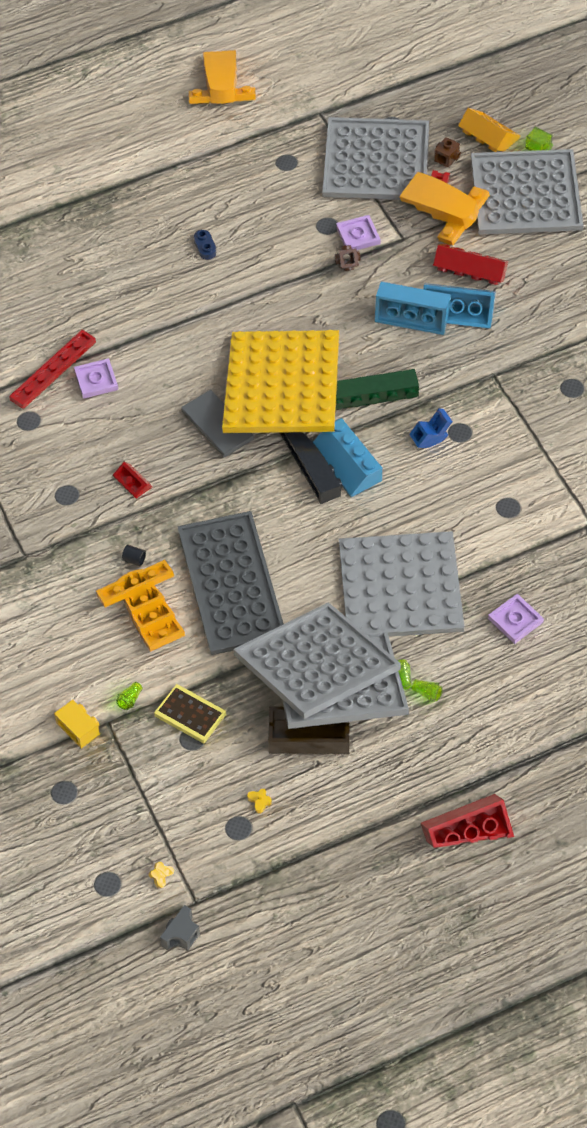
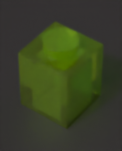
M535 127L526 136L525 149L529 151L551 150L553 147V135Z

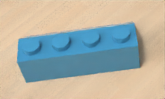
M381 282L376 294L375 322L444 335L450 310L451 295Z
M430 283L424 284V290L451 295L448 324L491 329L496 291Z
M342 418L335 421V432H321L313 441L327 463L333 466L334 475L336 478H340L343 488L350 497L382 481V466Z

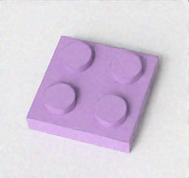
M370 215L336 223V228L344 245H351L352 248L360 250L381 244V239Z
M109 358L74 367L83 399L118 390V384Z
M518 594L488 615V619L514 644L540 626L544 621V618Z

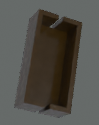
M269 707V754H349L350 722L288 729L284 707Z

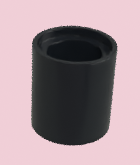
M128 544L122 553V561L137 566H142L146 557V550Z

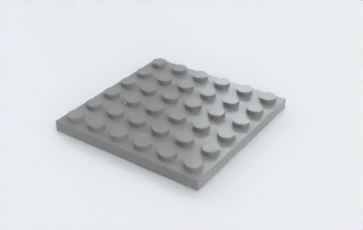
M328 117L323 197L400 200L399 196L417 172L427 175L429 121Z
M573 149L471 153L473 184L475 187L487 190L490 194L479 209L477 217L479 235L583 231Z
M453 531L339 539L345 616L364 633L387 630L388 636L391 637L464 632Z
M329 602L233 649L236 658L304 719L401 670L400 662Z
M387 630L365 633L394 657ZM398 671L306 719L302 718L282 699L288 729L409 715V707Z

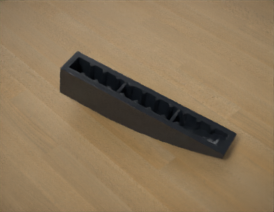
M279 432L320 504L341 497L342 482L340 478H336L333 466L327 463L315 444L303 432Z

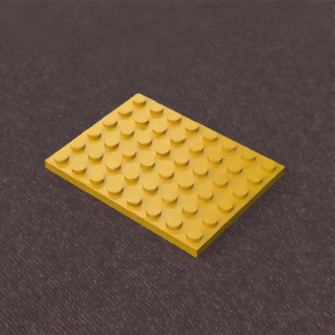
M339 330L232 332L222 425L223 433L335 432Z

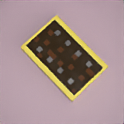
M176 684L154 712V715L204 744L226 716V711Z

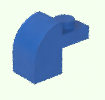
M438 409L429 422L418 421L409 435L418 448H429L447 438L448 434L446 431L453 421L444 409Z

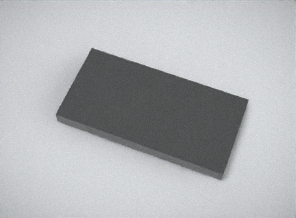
M210 389L182 406L181 411L225 458L254 440V435L252 433H223L222 425L225 404Z

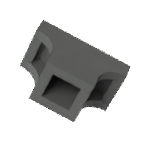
M184 905L176 917L168 921L166 930L160 936L162 947L169 950L174 946H180L188 951L200 936L199 925L192 921L191 908Z

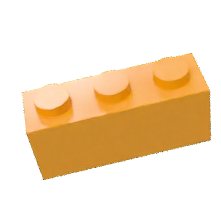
M467 108L458 125L463 128V133L469 136L474 135L476 141L481 144H488V148L494 152H505L521 137L484 112Z

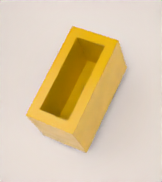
M73 699L54 713L56 724L81 749L100 735L98 727L100 724L94 716L90 717L85 707L80 703L77 704Z

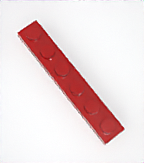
M82 329L9 396L10 401L25 409L96 343V338Z

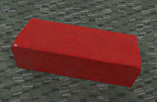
M125 461L112 475L136 499L153 487L132 465Z

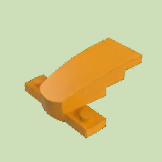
M236 50L203 52L208 90L194 89L189 91V104H223L235 101L256 100L255 87L244 86L236 88Z
M417 172L399 197L401 201L415 205L417 210L430 213L433 219L446 221L447 224L437 237L440 242L453 246L464 230L475 222L479 209L490 194L487 190L474 186L467 195L437 178Z
M166 560L145 569L128 572L119 578L118 581L96 590L97 597L105 608L124 600L129 615L150 652L185 636V632L176 620L174 612L165 602L162 593L155 586L174 577L173 570Z

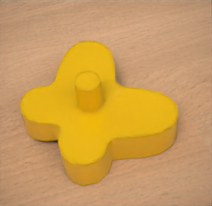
M260 789L259 792L251 791L247 794L248 801L255 803V811L258 814L262 813L266 806L272 804V799L266 796L265 789Z
M156 862L154 870H151L148 875L154 879L157 888H163L166 876L172 875L174 869L170 866H164L162 862Z

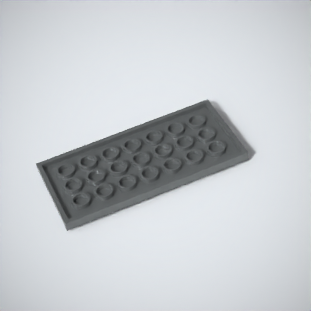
M252 511L177 526L211 655L233 651L234 648L284 624Z

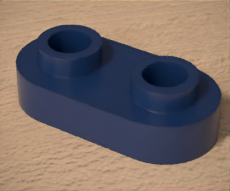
M207 230L196 231L194 243L200 257L205 260L213 259L216 256V246L210 232Z

